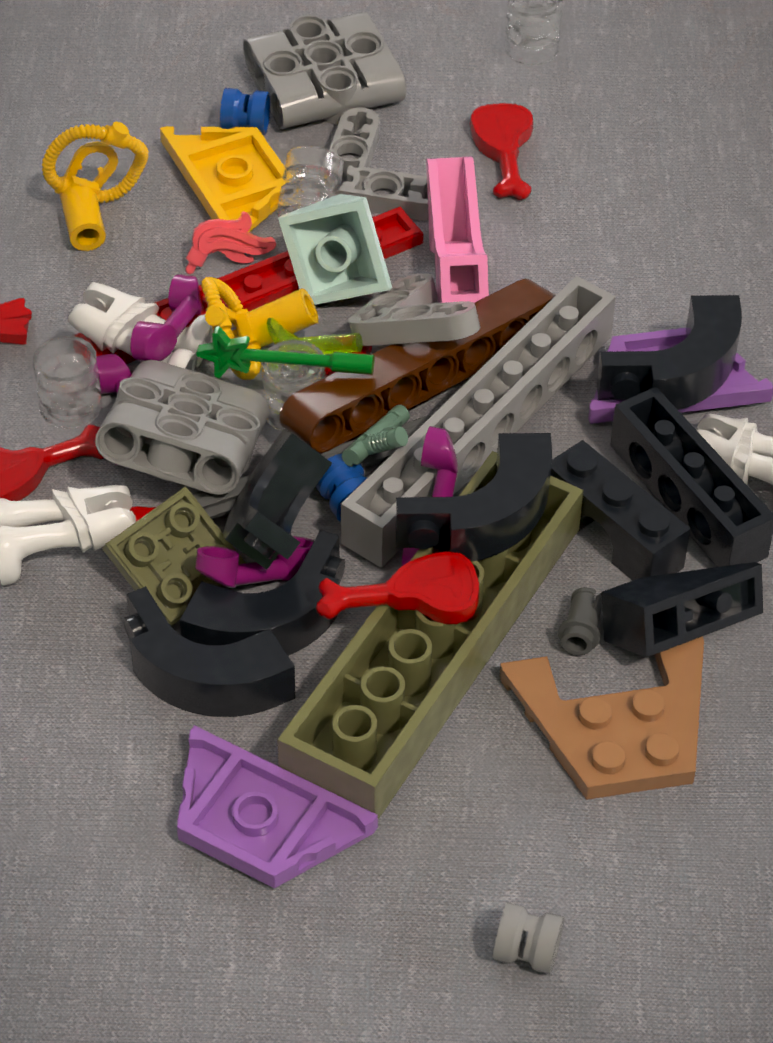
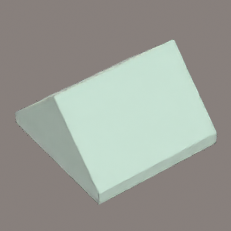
M338 194L278 218L299 289L304 288L308 292L314 305L388 291L392 288L366 197Z

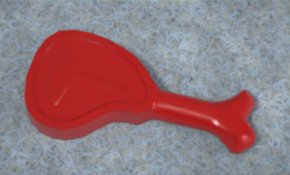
M510 103L479 106L472 112L470 131L477 148L488 158L500 163L502 181L494 186L493 194L500 199L509 196L517 199H526L531 194L532 188L521 179L517 159L519 148L530 139L533 132V115L531 111L524 106Z
M87 425L77 437L46 448L27 447L20 450H9L0 447V498L10 501L22 500L38 487L47 470L55 465L81 456L104 459L98 452L95 444L96 434L100 427Z
M456 552L433 553L404 564L392 577L381 584L345 587L334 583L329 578H324L318 587L322 598L318 601L316 610L320 616L326 619H333L341 611L349 608L387 605L396 610H416L439 623L459 624L468 621L476 612L479 602V581L475 567L470 559L463 554Z

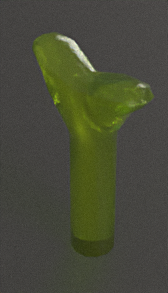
M268 318L266 323L267 331L275 344L273 351L321 355L334 352L353 353L362 351L363 342L360 333L298 337L286 330L274 318ZM270 363V376L274 378L287 364Z

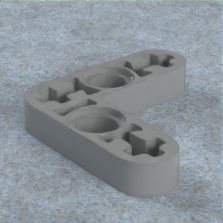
M356 107L345 111L339 120L321 171V198L325 200L338 194L366 197L370 212L382 214L400 206L411 219L429 221L428 199H426L428 198L427 176L370 168L379 141V117L373 110L363 107ZM358 128H361L360 137L354 135ZM349 153L357 154L361 157L354 160L343 159L340 156ZM340 176L347 178V181H344L342 186H339ZM377 189H390L395 193L391 195H377L373 191Z
M429 273L413 274L392 283L390 290L381 292L348 319L354 344L358 346L458 340L475 334L481 327L474 302L434 303L437 301L438 296L433 276Z

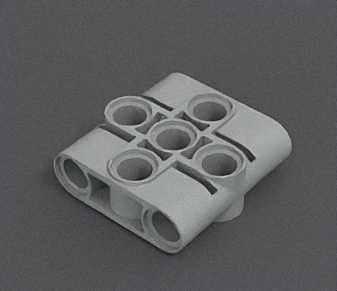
M367 12L324 20L315 15H303L294 19L289 29L243 40V52L249 73L259 91L270 92V112L280 129L322 119L330 124L338 125L342 114L349 109L377 107L402 101L406 97V85L402 70Z
M147 360L135 368L130 378L123 379L120 382L116 401L96 434L95 444L98 452L112 463L210 494L222 495L232 491L236 487L242 473L248 470L255 444L269 416V407L263 396L251 389L165 362Z

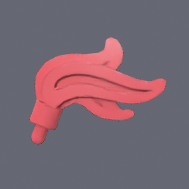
M245 211L236 220L211 219L204 221L194 229L192 247L186 257L189 261L185 269L186 273L193 274L197 266L202 267L207 256L216 251L223 253L234 262L252 263L254 261L252 255H263L272 251L276 247V241L273 237L262 238L249 233L252 221L250 215Z

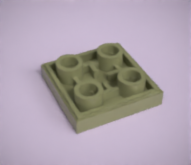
M186 486L107 542L102 548L134 591L145 586L147 587L171 627L180 621L201 581L222 588L226 587L205 577L195 569L197 549L215 546L236 551L233 545L224 539L222 531ZM239 554L238 564L246 563Z

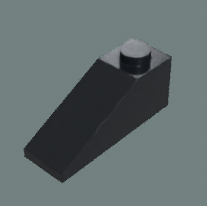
M750 562L642 577L602 591L604 641L647 658L763 613L762 564Z

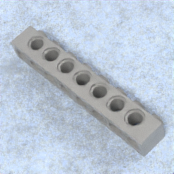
M575 276L408 438L406 446L398 448L341 503V544L382 568L401 549L396 548V497H432L437 470L421 466L422 450L429 426L445 429L453 442L458 462L454 496L475 475L492 451L497 452L498 434L516 433L611 338L616 296Z

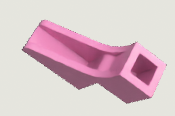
M473 157L426 159L430 251L435 254L437 301L439 303L459 301L475 303L489 295L488 260L487 254H485L480 231Z

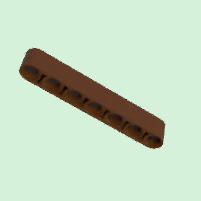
M518 280L475 302L481 327L475 334L450 341L391 344L371 354L375 358L373 375L335 372L291 395L280 411L279 420L281 426L317 452L329 451L366 432L394 406L402 405L408 410L473 376L556 295L532 280Z

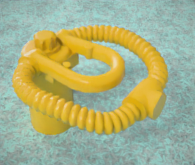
M116 121L111 126L106 125L105 127L95 126L94 124H86L85 127L82 124L79 126L75 125L74 128L70 127L52 141L44 154L42 175L47 184L54 189L55 193L60 194L70 243L78 250H94L104 243L106 233L98 202L104 203L105 201L109 203V200L113 202L115 199L118 200L124 194H127L137 183L149 156L148 148L139 139L132 137L129 129L121 122ZM86 137L87 139L95 138L101 140V142L94 141L82 145L75 152L64 176L59 177L55 170L57 158L72 141L85 139ZM112 146L121 149L128 148V150L135 154L128 173L115 187L109 188L108 191L107 189L104 191L100 190L118 165V156ZM99 152L108 157L107 164L104 167H98V175L93 181L76 176L78 170L82 169L81 164L87 155Z
M205 277L201 281V287L205 294L204 297L206 298V303H208L205 314L206 322L212 326L213 330L214 327L220 326L230 339L248 336L250 338L248 349L261 350L262 347L317 324L319 321L314 302L304 288L248 312V309H242L243 305L240 304L241 301L238 299V296L222 280ZM220 297H221V298L224 300V302L228 305V308L225 306L224 303H222V301L220 300ZM250 361L251 366L248 373L230 369L242 380H253L260 373L261 362Z

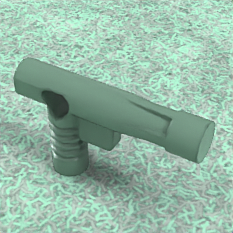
M402 405L394 406L377 423L346 448L342 453L345 464L350 467L354 464L359 465L368 455L406 446L408 434L402 426L410 418L407 408Z

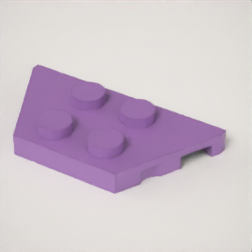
M686 328L613 336L608 351H658L668 349L687 338ZM736 353L733 369L725 383L707 399L678 411L683 413L771 402L773 385L767 378L758 381L744 369L746 360ZM596 390L594 399L591 400L589 406V423L613 421L615 405L625 400H598Z
M195 725L190 730L187 768L185 767L182 785L183 799L180 804L177 822L178 840L275 889L374 834L378 828L377 814Z

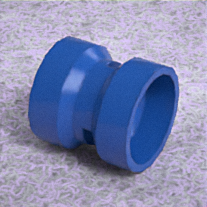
M225 88L221 100L220 128L257 127L262 135H266L270 119V92L255 90L252 94H243L239 89Z
M337 454L328 458L332 465L315 487L323 498L330 500V509L337 520L341 522V503L367 477H364V468L361 464H354L350 467L343 461L342 454Z

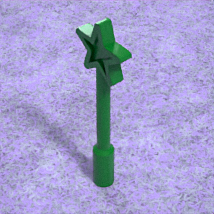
M220 326L214 327L212 333L213 342L199 345L196 352L197 357L214 362V376L216 378H221L228 368L248 373L251 366L250 361L328 367L333 372L373 375L375 362L374 355L334 352L331 355L248 349L250 341L248 336L230 339Z

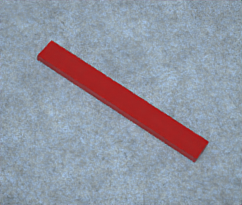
M400 206L372 217L384 259L423 244L424 233ZM288 251L217 278L231 287L241 301L242 309H248V312L299 290ZM199 285L202 304L200 315L206 314L208 303H206L205 294L201 285ZM220 297V300L222 301V303H224L225 306L228 308V305H227V304L224 302V300ZM168 298L156 302L159 307L156 315L164 320H167L173 313L169 307ZM195 314V316L192 318V320L188 323L186 327H189L192 324V322L200 315ZM81 332L75 334L76 347L97 376L95 356L116 354L126 364L136 361L131 355L119 349L115 353H112L107 348L101 351L91 339L84 336Z

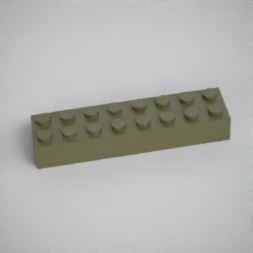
M492 451L459 496L467 495L483 488L495 477L497 452ZM550 476L547 505L534 529L523 540L506 551L472 562L476 570L480 591L478 607L474 616L468 621L459 624H443L432 620L416 610H396L387 605L376 606L277 739L278 766L377 814L379 820L579 531L583 489ZM449 548L419 549L411 561L433 553L449 552Z

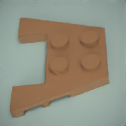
M703 636L654 655L664 686L570 700H561L559 698L547 656L500 663L501 683L507 691L512 689L523 704L525 716L530 722H536L550 742L549 749L586 800L693 784L697 758L704 651Z

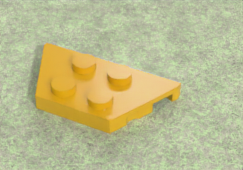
M174 126L160 128L161 143L211 219L236 220L245 211L250 215L252 221L251 228L248 231L250 232L294 195V179L257 127H235L232 129L201 127V135H175Z

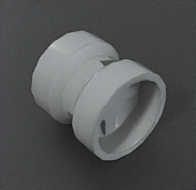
M507 902L497 931L493 959L509 964L516 960L529 962L533 970L551 974L562 936L564 916L548 912L542 916L529 914L524 906ZM526 931H527V932H528L527 940H526V943H523V942H524V939H525Z

